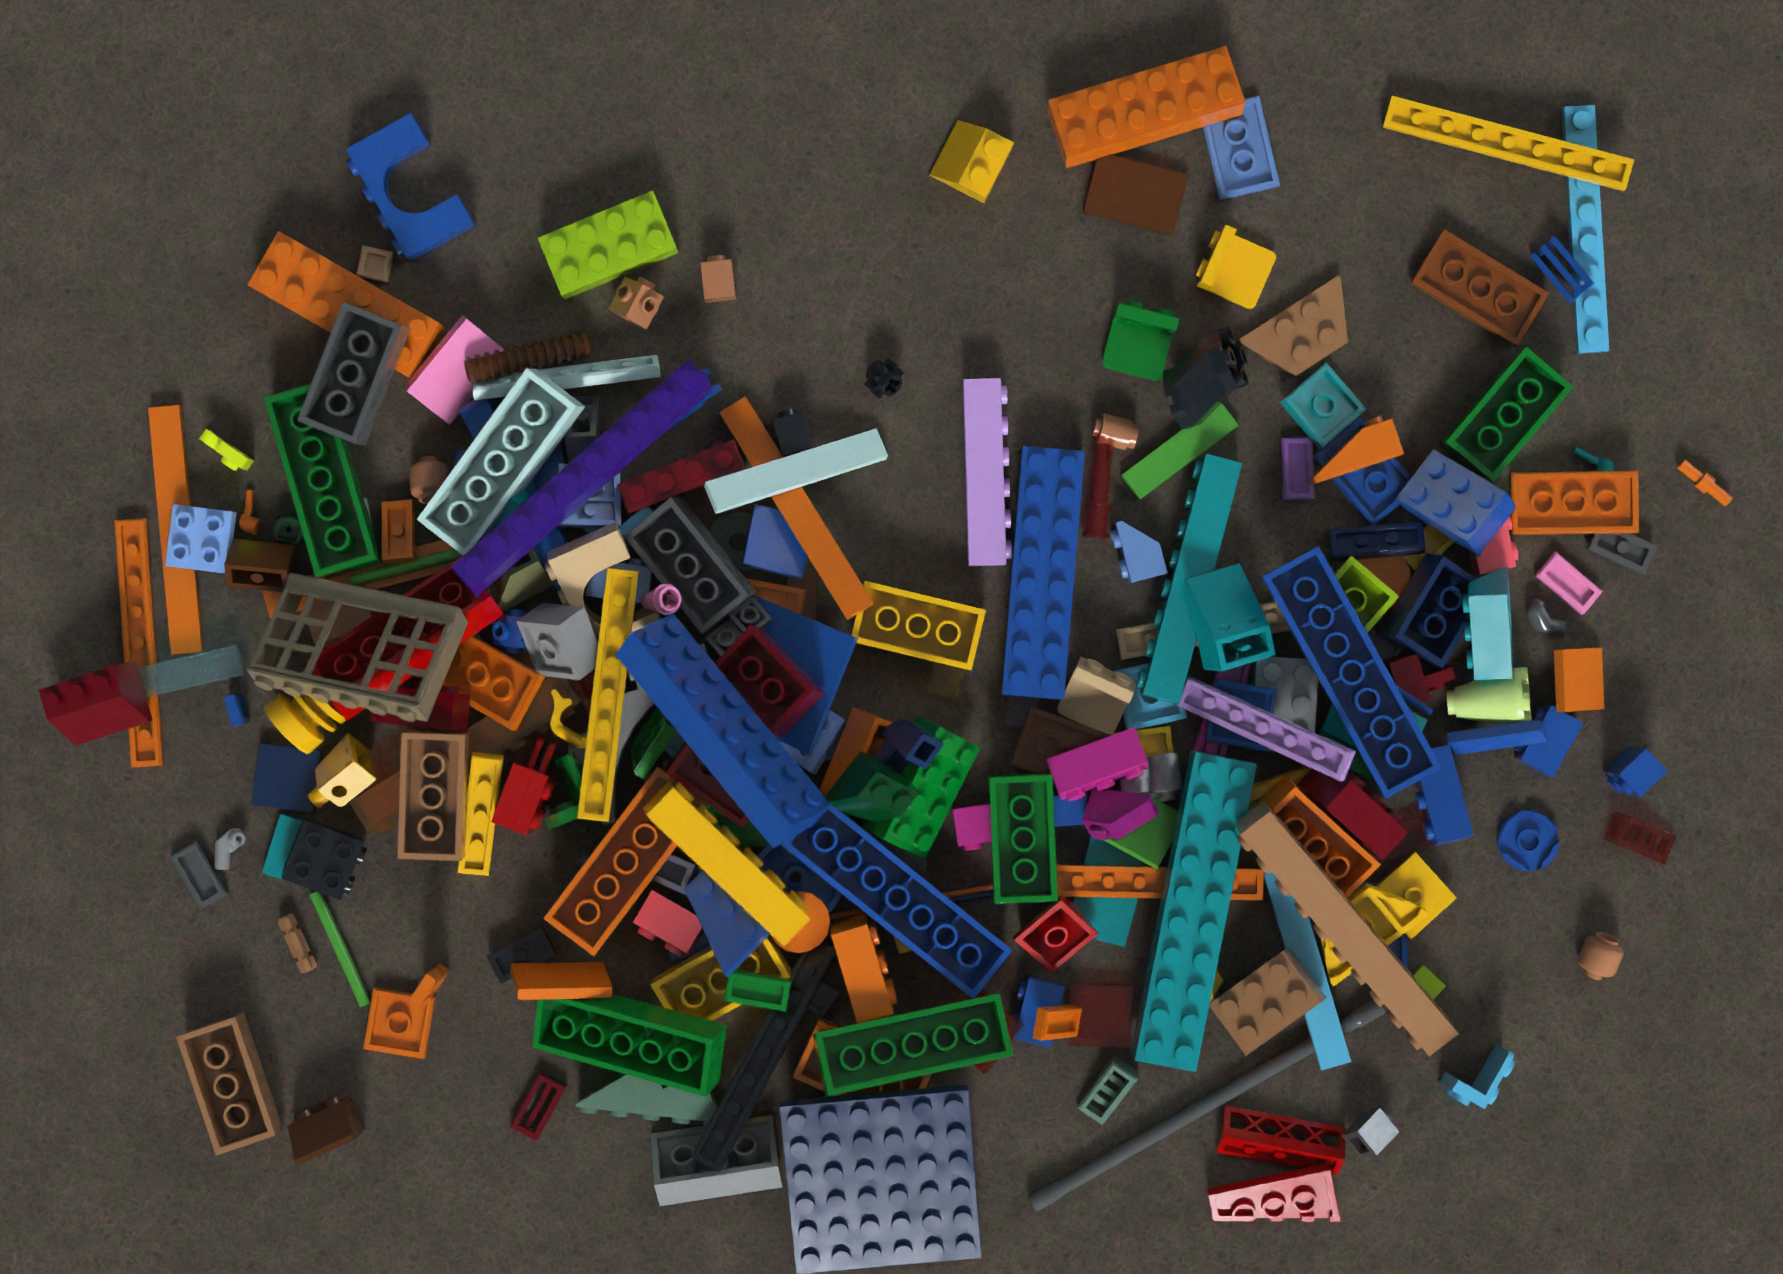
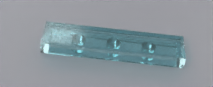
M239 644L137 668L146 698L246 675Z

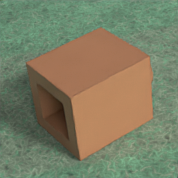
M714 255L707 257V262H700L705 302L737 300L732 259H726L725 255Z

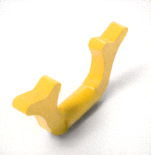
M553 689L551 694L554 699V711L550 721L552 731L574 747L585 749L587 737L580 736L561 722V715L572 704V700L562 698L559 692Z

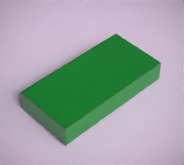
M736 969L728 977L724 1001L786 1012L792 979Z

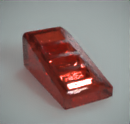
M1614 812L1604 836V840L1662 864H1666L1676 838L1675 835L1619 812ZM1635 827H1638V832L1632 844L1630 843ZM1648 831L1650 832V836L1645 845V848H1642V844ZM1660 836L1662 840L1656 853H1653L1652 850L1657 837Z

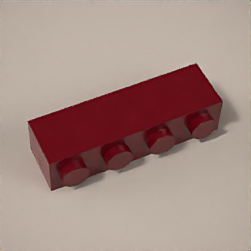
M730 440L620 483L617 486L628 514L634 515L643 508H652L660 505L670 497L686 495L703 488L707 481L745 470L747 467L737 441Z

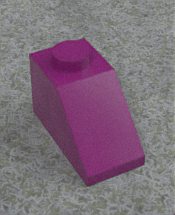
M1093 788L1082 821L1090 836L1096 839H1121L1155 818L1158 814V809L1151 795L1113 790L1098 791L1096 788Z

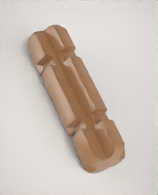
M291 913L277 920L281 932L285 931L286 933L283 937L293 958L297 957L298 962H296L299 972L306 973L316 968L317 963L314 956H310L308 953L311 950L301 928L297 929L296 927L299 923L295 915Z

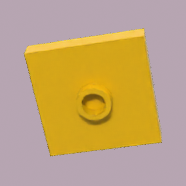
M1414 851L1375 886L1423 906L1427 910L1429 915L1405 933L1409 939L1415 937L1457 899Z

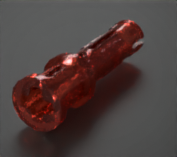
M1094 444L1090 500L1084 506V510L1087 511L1086 528L1082 531L1083 537L1109 539L1110 533L1107 532L1108 514L1112 512L1111 504H1108L1114 445Z

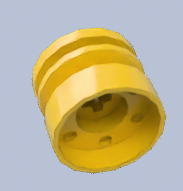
M278 693L263 707L264 712L283 736L307 755L324 741V736L318 728L319 726L334 732L337 726L333 719L340 724L346 721L330 700L328 703H323L303 694L299 697L293 696L294 699L291 700L282 693Z

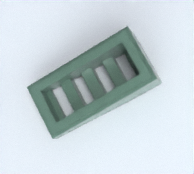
M1113 1054L1078 1104L1077 1109L1103 1125L1136 1083L1139 1071ZM1114 1070H1115L1117 1073H1119L1120 1075H1122L1123 1077H1125V1078H1126L1125 1081H1124L1123 1079H1121L1119 1076H1117L1116 1074H1114V1073H1113ZM1107 1079L1120 1087L1118 1091L1105 1083ZM1102 1090L1112 1097L1111 1101H1108L1097 1092ZM1094 1099L1104 1106L1105 1110L1103 1112L1100 1111L1090 1101Z

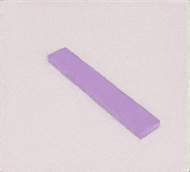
M1193 677L1187 678L1180 703L1177 704V706L1339 781H1344L1355 755V751Z

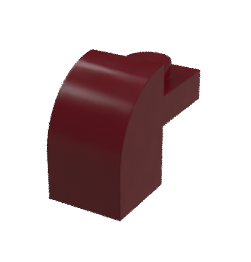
M1405 651L1382 660L1395 685L1421 702L1431 701L1429 691L1442 689L1447 686V681L1456 679L1451 666L1444 665L1443 668L1435 666L1422 671L1417 653Z

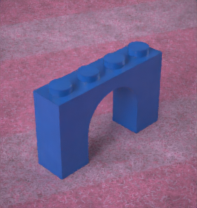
M412 113L346 149L350 156L346 160L349 168L355 177L360 174L365 183L361 187L364 195L370 204L376 202L381 211L376 214L385 231L391 229L396 238L391 241L400 258L406 256L411 262L476 226L457 194L422 213H407L393 205L388 192V182L392 171L403 160L430 146L427 137Z

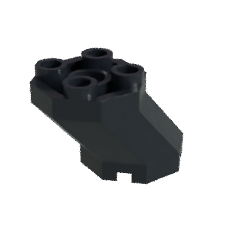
M1229 326L1207 333L1175 367L1163 371V389L1166 397L1172 396L1174 404L1169 405L1182 430L1202 424L1234 390L1249 384L1243 365L1247 364L1245 351L1241 346H1236L1233 332Z

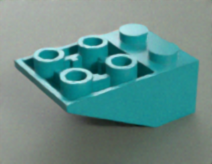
M1240 563L1184 579L1204 670L1225 671L1276 655L1269 623Z

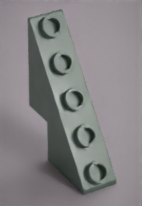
M621 1074L582 1097L576 1103V1106L579 1107V1112L596 1114L599 1109L608 1110L610 1115L616 1117H628L629 1113L641 1114V1119L656 1121L662 1116L671 1117L672 1122L679 1124H690V1120L703 1121L702 1125L704 1126L709 1124L719 1105L712 1090L704 1097L627 1074Z

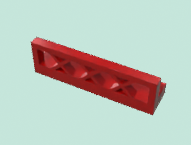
M1225 1105L1222 1117V1131L1217 1141L1216 1153L1301 1169L1328 1163L1331 1174L1338 1175L1345 1161L1346 1141L1342 1134L1346 1131V1128ZM1230 1117L1241 1118L1248 1127L1243 1130L1231 1128ZM1263 1123L1272 1124L1278 1132L1274 1135L1265 1134L1259 1126ZM1293 1129H1299L1309 1138L1304 1141L1296 1140L1289 1132ZM1324 1134L1336 1136L1337 1147L1327 1146L1320 1137Z

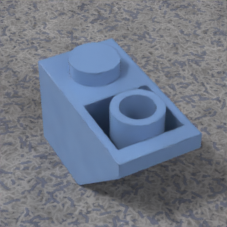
M1123 521L1114 523L1115 530H1111L1110 535L1114 549L1120 548L1123 560L1118 561V566L1122 579L1128 578V582L1133 583L1167 574L1159 542Z

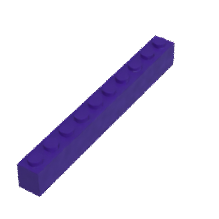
M687 360L451 567L456 575L476 597L480 595L711 392L710 381L690 360Z

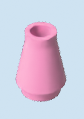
M662 584L652 591L644 593L641 603L646 610H652L663 615H671L677 611L681 604V594L673 585Z

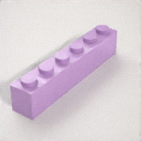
M1001 378L963 379L968 567L1006 565V559H1012L1011 540H1006L1005 528H1011L1010 509H1005L1004 497H1010L1009 478H1004L1003 466H1009V448H1003V435H1008V417H1002V404H1007V386H1001Z

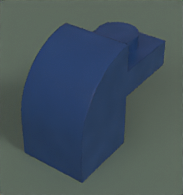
M901 719L892 722L881 732L887 740L874 758L902 772L909 762L926 769L944 743L931 731L909 720Z

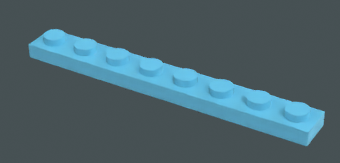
M1595 105L1563 107V141L1597 149ZM1566 176L1570 254L1595 283L1573 301L1576 354L1608 352L1609 334L1600 185ZM1571 266V276L1582 286L1585 282Z

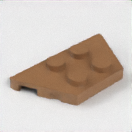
M1339 275L1238 340L1239 344L1256 352L1265 360L1276 364L1282 370L1295 377L1348 343L1342 283Z

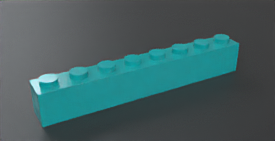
M1205 454L1202 457V461L1196 460L1192 478L1196 479L1194 491L1188 490L1184 508L1189 510L1186 520L1181 519L1176 537L1181 538L1178 550L1173 549L1168 567L1173 568L1171 579H1165L1162 587L1161 597L1165 598L1163 609H1157L1153 627L1158 629L1155 640L1149 639L1145 657L1150 659L1147 670L1141 669L1137 687L1142 688L1140 695L1172 704L1180 703L1197 639L1184 579L1215 569L1242 466L1240 462L1210 454Z

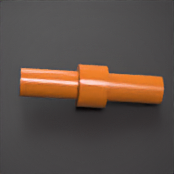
M1683 459L1678 464L1677 469L1695 482L1694 486L1703 494L1707 492L1723 506H1727L1731 502L1733 497L1715 483L1716 479L1709 473H1702L1686 459Z

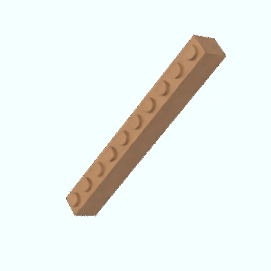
M1263 801L1235 823L1239 832L1236 838L1247 852L1252 849L1257 854L1258 858L1255 860L1266 874L1272 872L1278 879L1275 881V884L1285 897L1289 894L1292 895L1297 901L1294 903V906L1304 919L1310 916L1316 923L1313 926L1315 932L1323 941L1329 939L1333 943L1334 947L1331 949L1342 963L1348 961L1353 969L1350 971L1361 985L1364 983L1369 985L1372 989L1369 994L1379 1007H1382L1384 1004L1391 1011L1388 1013L1391 1021L1398 1029L1404 1026L1409 1032L1406 1035L1407 1039L1417 1051L1422 1048L1428 1056H1431L1459 1035L1450 1018L1266 801Z

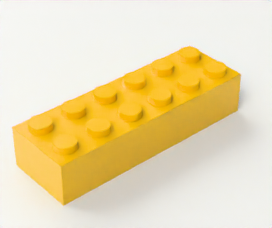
M668 781L643 807L646 816L773 937L785 946L811 919L806 913V910L809 908L805 904L806 902L793 890L787 893L784 890L786 885L783 883V880L770 868L765 872L761 868L763 866V863L760 861L761 859L751 849L746 847L742 850L738 846L741 842L729 828L724 825L720 829L715 824L718 820L703 804L697 807L692 803L695 798L680 782L674 785Z

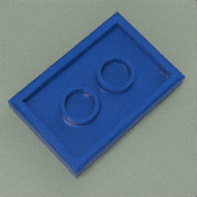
M1358 417L1313 456L1317 464L1322 467L1358 430L1365 428L1364 420ZM1392 458L1332 478L1331 480L1372 526L1379 523L1400 504L1396 498L1412 476L1396 458Z

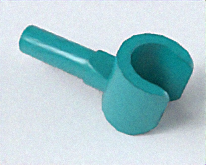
M1578 447L1573 452L1574 455L1590 464L1596 465L1595 471H1613L1614 464L1609 459L1594 457Z

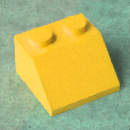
M957 120L930 176L985 203L1013 148L1014 142L987 128Z

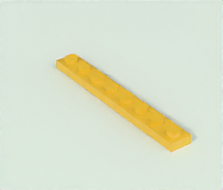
M1391 96L1382 127L1620 191L1626 190L1635 160Z
M607 568L577 819L609 822L627 676V669L615 654L632 633L638 571Z

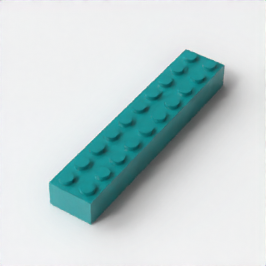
M1190 750L1130 1053L1135 1061L1193 1072L1197 1070L1241 844L1236 838L1239 832L1235 823L1247 815L1257 764L1251 761Z

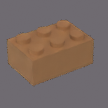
M1288 947L1211 1002L1209 1006L1245 1056H1247L1322 1002L1326 996L1290 947Z

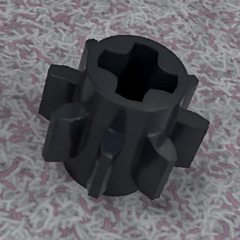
M889 358L885 363L877 360L867 368V381L864 385L879 399L883 394L891 397L900 390L902 386L901 376L904 372Z

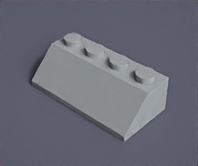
M773 1115L749 1118L720 1172L691 1157L707 1126L651 1134L654 1187L660 1206L783 1187Z

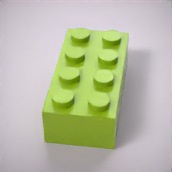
M653 191L538 237L557 287L565 300L679 253Z

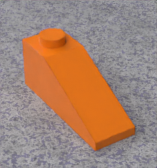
M1382 416L1365 421V428L1358 430L1309 479L1310 485L1403 455L1404 452L1393 419L1383 421Z

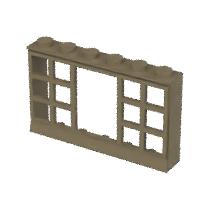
M289 573L286 586L251 664L246 670L254 679L255 685L264 690L270 691L276 688L296 697L303 694L323 703H328L329 700L339 702L350 709L362 707L378 715H385L386 713L395 714L401 719L413 722L415 719L428 721L468 621L460 608L456 606ZM302 597H308L300 615H295ZM315 599L334 602L326 621L308 617ZM342 604L391 614L361 685L311 675ZM398 616L418 620L410 639L391 635ZM291 622H296L289 640L284 641ZM425 622L445 625L438 644L418 640ZM304 624L323 628L315 647L296 643ZM387 642L407 646L399 665L380 661ZM285 648L277 667H272L279 649ZM414 648L434 652L426 671L407 667ZM293 650L311 654L304 673L285 669ZM376 668L396 672L388 691L369 688ZM403 674L423 678L415 697L396 693Z

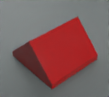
M1058 897V901L1051 903L1012 937L1039 963L1053 973L1097 936L1098 932L1070 897Z

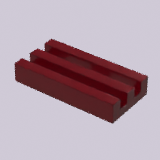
M540 1071L509 1127L537 1141L567 1085ZM543 1081L547 1085L523 1126L519 1122L540 1083ZM552 1087H554L558 1091L534 1132L530 1130V1127Z

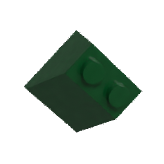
M860 751L825 795V798L832 807L866 823L901 817L917 797L919 791L902 771Z

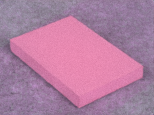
M462 315L403 388L450 425L459 415V408L474 397L473 384L468 380L465 370V357L470 356L473 359L476 354L484 356L485 352L494 354V350L503 352V348Z

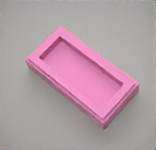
M1553 552L1534 575L1580 615H1584L1603 592L1557 552Z

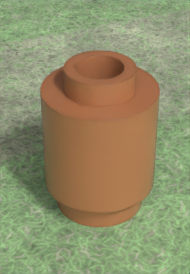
M1103 413L1101 418H1095L1091 435L1096 437L1097 444L1122 450L1126 448L1133 449L1137 441L1139 425L1133 424V421L1130 419Z

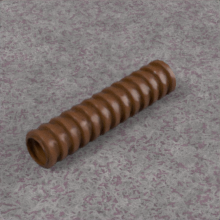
M582 330L579 331L578 335L570 333L569 337L560 335V339L552 337L548 342L546 339H543L539 344L534 341L530 346L525 343L522 344L521 348H518L516 345L513 346L512 350L503 348V352L494 350V354L485 352L484 356L476 354L473 359L467 356L465 357L464 365L468 380L471 384H474L478 379L481 382L486 381L487 377H490L491 380L495 379V375L505 377V373L514 375V371L517 370L519 373H522L526 368L537 366L540 369L543 368L544 364L547 367L552 366V362L561 364L562 360L570 362L571 358H575V360H579L580 356L588 358L590 357L591 349L587 334Z

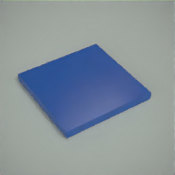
M754 595L753 597L772 618L771 623L764 630L825 692L783 738L776 737L782 743L812 754L858 638Z

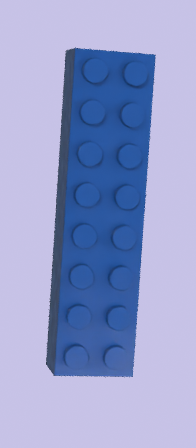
M1022 446L1000 690L1002 695L1064 700L1085 451Z
M1319 546L1308 550L1261 576L1382 796L1386 799L1442 769Z
M674 614L668 615L633 631L615 654L616 657L771 847L775 848L813 826L831 804Z
M830 806L813 826L781 844L973 999L1012 952V949L837 808Z

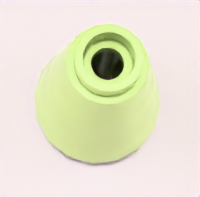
M1513 668V679L1475 680L1456 686L1454 690H1448V715L1456 714L1457 718L1497 725L1532 721L1528 668Z

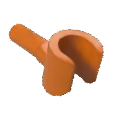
M246 490L244 514H242L239 520V526L244 532L256 535L260 519L252 517L254 490Z

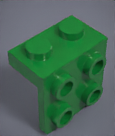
M1125 300L1124 304L1119 303L1115 308L1102 359V366L1117 372L1158 381L1162 378L1172 336L1177 330L1180 318L1172 317L1173 312L1166 309L1155 308L1153 312L1142 309L1143 304L1139 302Z

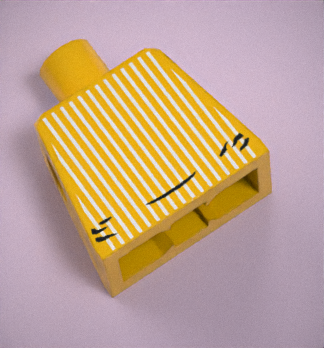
M348 732L316 767L315 777L317 786L307 795L309 800L318 808H321L329 800L338 807H343L377 779L371 750Z

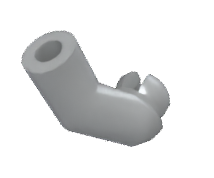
M229 829L216 840L214 869H230L231 853L246 841V835L241 829Z

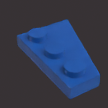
M702 870L684 890L724 975L729 977L770 933Z

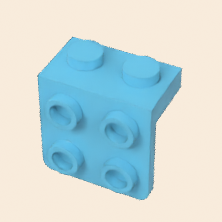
M1496 1044L1472 1087L1447 1072H1444L1439 1083L1447 1087L1444 1093L1460 1103L1468 1106L1471 1101L1485 1109L1488 1104L1491 1105L1497 1098L1499 1093L1498 1085L1503 1076L1507 1077L1511 1073L1515 1061H1513L1514 1053Z

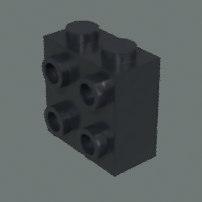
M304 817L282 870L281 879L341 900L343 894H349L353 887L355 876L351 874L355 864L361 865L367 848L363 847L364 840L362 837Z

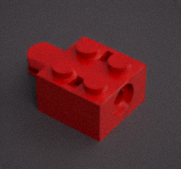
M541 737L536 742L529 763L523 761L513 763L491 820L492 823L524 835H528L534 830L536 831L538 828H541L547 812L542 810L545 801L552 799L557 786V782L553 781L555 773L548 771L557 748V743L550 742L540 768L537 767L546 741V739Z

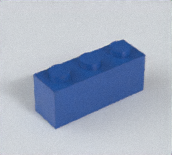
M1450 745L1432 748L1442 769L1416 782L1418 792H1414L1416 806L1418 810H1423L1426 822H1422L1424 836L1426 840H1431L1433 847L1469 839L1474 835Z

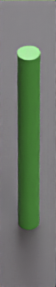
M450 549L416 558V562L395 563L350 575L351 584L359 586L450 563L462 556V554L455 549Z
M319 892L309 894L359 1006L363 1007L371 1003L370 997L323 894Z

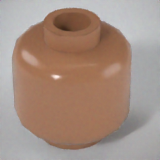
M435 456L419 458V462L409 468L411 495L419 499L420 503L428 504L448 477V465L438 461Z
M1596 932V935L1586 937L1578 956V964L1585 969L1584 974L1594 980H1601L1602 977H1612L1616 974L1624 954L1623 948L1619 945L1620 941L1616 937L1604 932Z

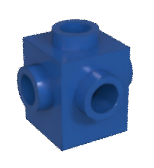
M507 609V615H503L493 622L492 645L505 647V653L523 654V648L527 647L516 621L526 615V610Z

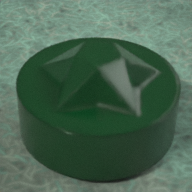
M284 513L275 519L272 529L274 537L279 543L295 545L302 540L304 536L296 514Z

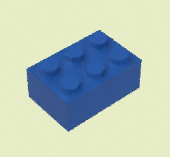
M1434 449L1396 498L1408 514L1478 557L1516 508L1507 492Z

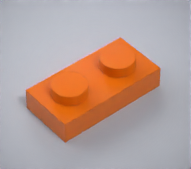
M410 499L381 502L382 561L384 564L416 562L414 501Z

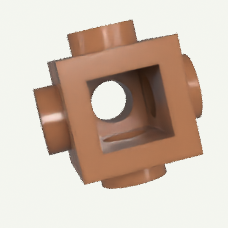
M625 277L617 288L616 295L608 310L626 321L647 330L654 315L658 312L659 305L664 296L654 291L655 284L642 277H639L637 281Z

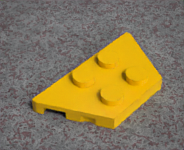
M1368 883L1348 897L1349 901L1387 945H1390L1429 915L1423 906ZM1321 939L1328 979L1334 987L1351 974L1350 970L1353 967L1348 961L1342 963L1331 949L1334 945L1329 939L1325 941Z

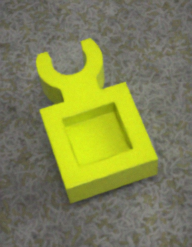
M205 429L199 438L223 457L220 461L234 471H237L238 468L248 470L254 462L249 456L211 430Z

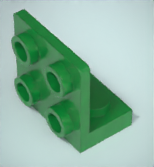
M571 753L553 761L569 801L550 809L552 815L544 818L548 830L577 819L583 768L578 758H573Z

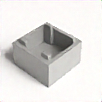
M541 603L516 621L535 671L548 677L580 680L595 669L598 642L590 624L588 612L584 607Z

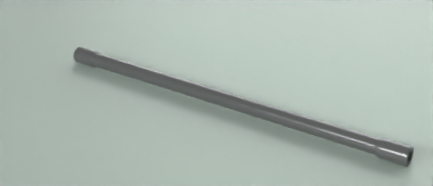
M1372 999L1340 1019L1339 1022L1343 1035L1384 1015L1386 1012L1383 1006L1379 1007ZM1308 1037L1074 1172L1028 1195L1036 1212L1061 1199L1068 1192L1314 1053L1311 1038Z

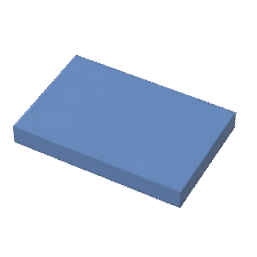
M1259 96L1245 99L1246 104L1241 116L1202 127L1219 201L1280 186Z

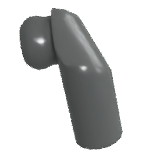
M1530 600L1526 609V616L1533 629L1538 632L1563 636L1566 622L1551 619L1544 608L1545 604L1542 600Z

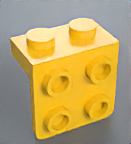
M1225 225L1220 232L1215 230L1208 247L1212 249L1208 260L1202 259L1196 272V276L1200 277L1197 287L1246 309H1252L1256 306L1274 265L1276 254L1236 236L1237 229Z

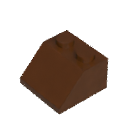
M336 1095L322 1102L324 1106L322 1109L313 1112L310 1107L294 1115L296 1120L288 1125L294 1161L297 1166L355 1140L365 1130L350 1096L341 1099L340 1095Z

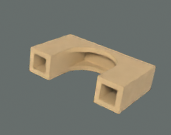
M616 522L548 551V563L544 564L551 581L558 580L561 587L558 595L562 604L582 606L587 610L597 642H599L602 616L594 613L586 605L583 593L586 584L596 573L630 558L629 549ZM644 607L634 611L632 632L660 620L659 613L646 610Z

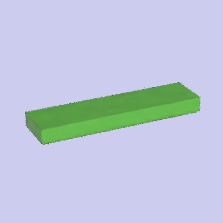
M1221 403L1202 424L1179 431L1123 473L1121 477L1140 500L1239 425Z

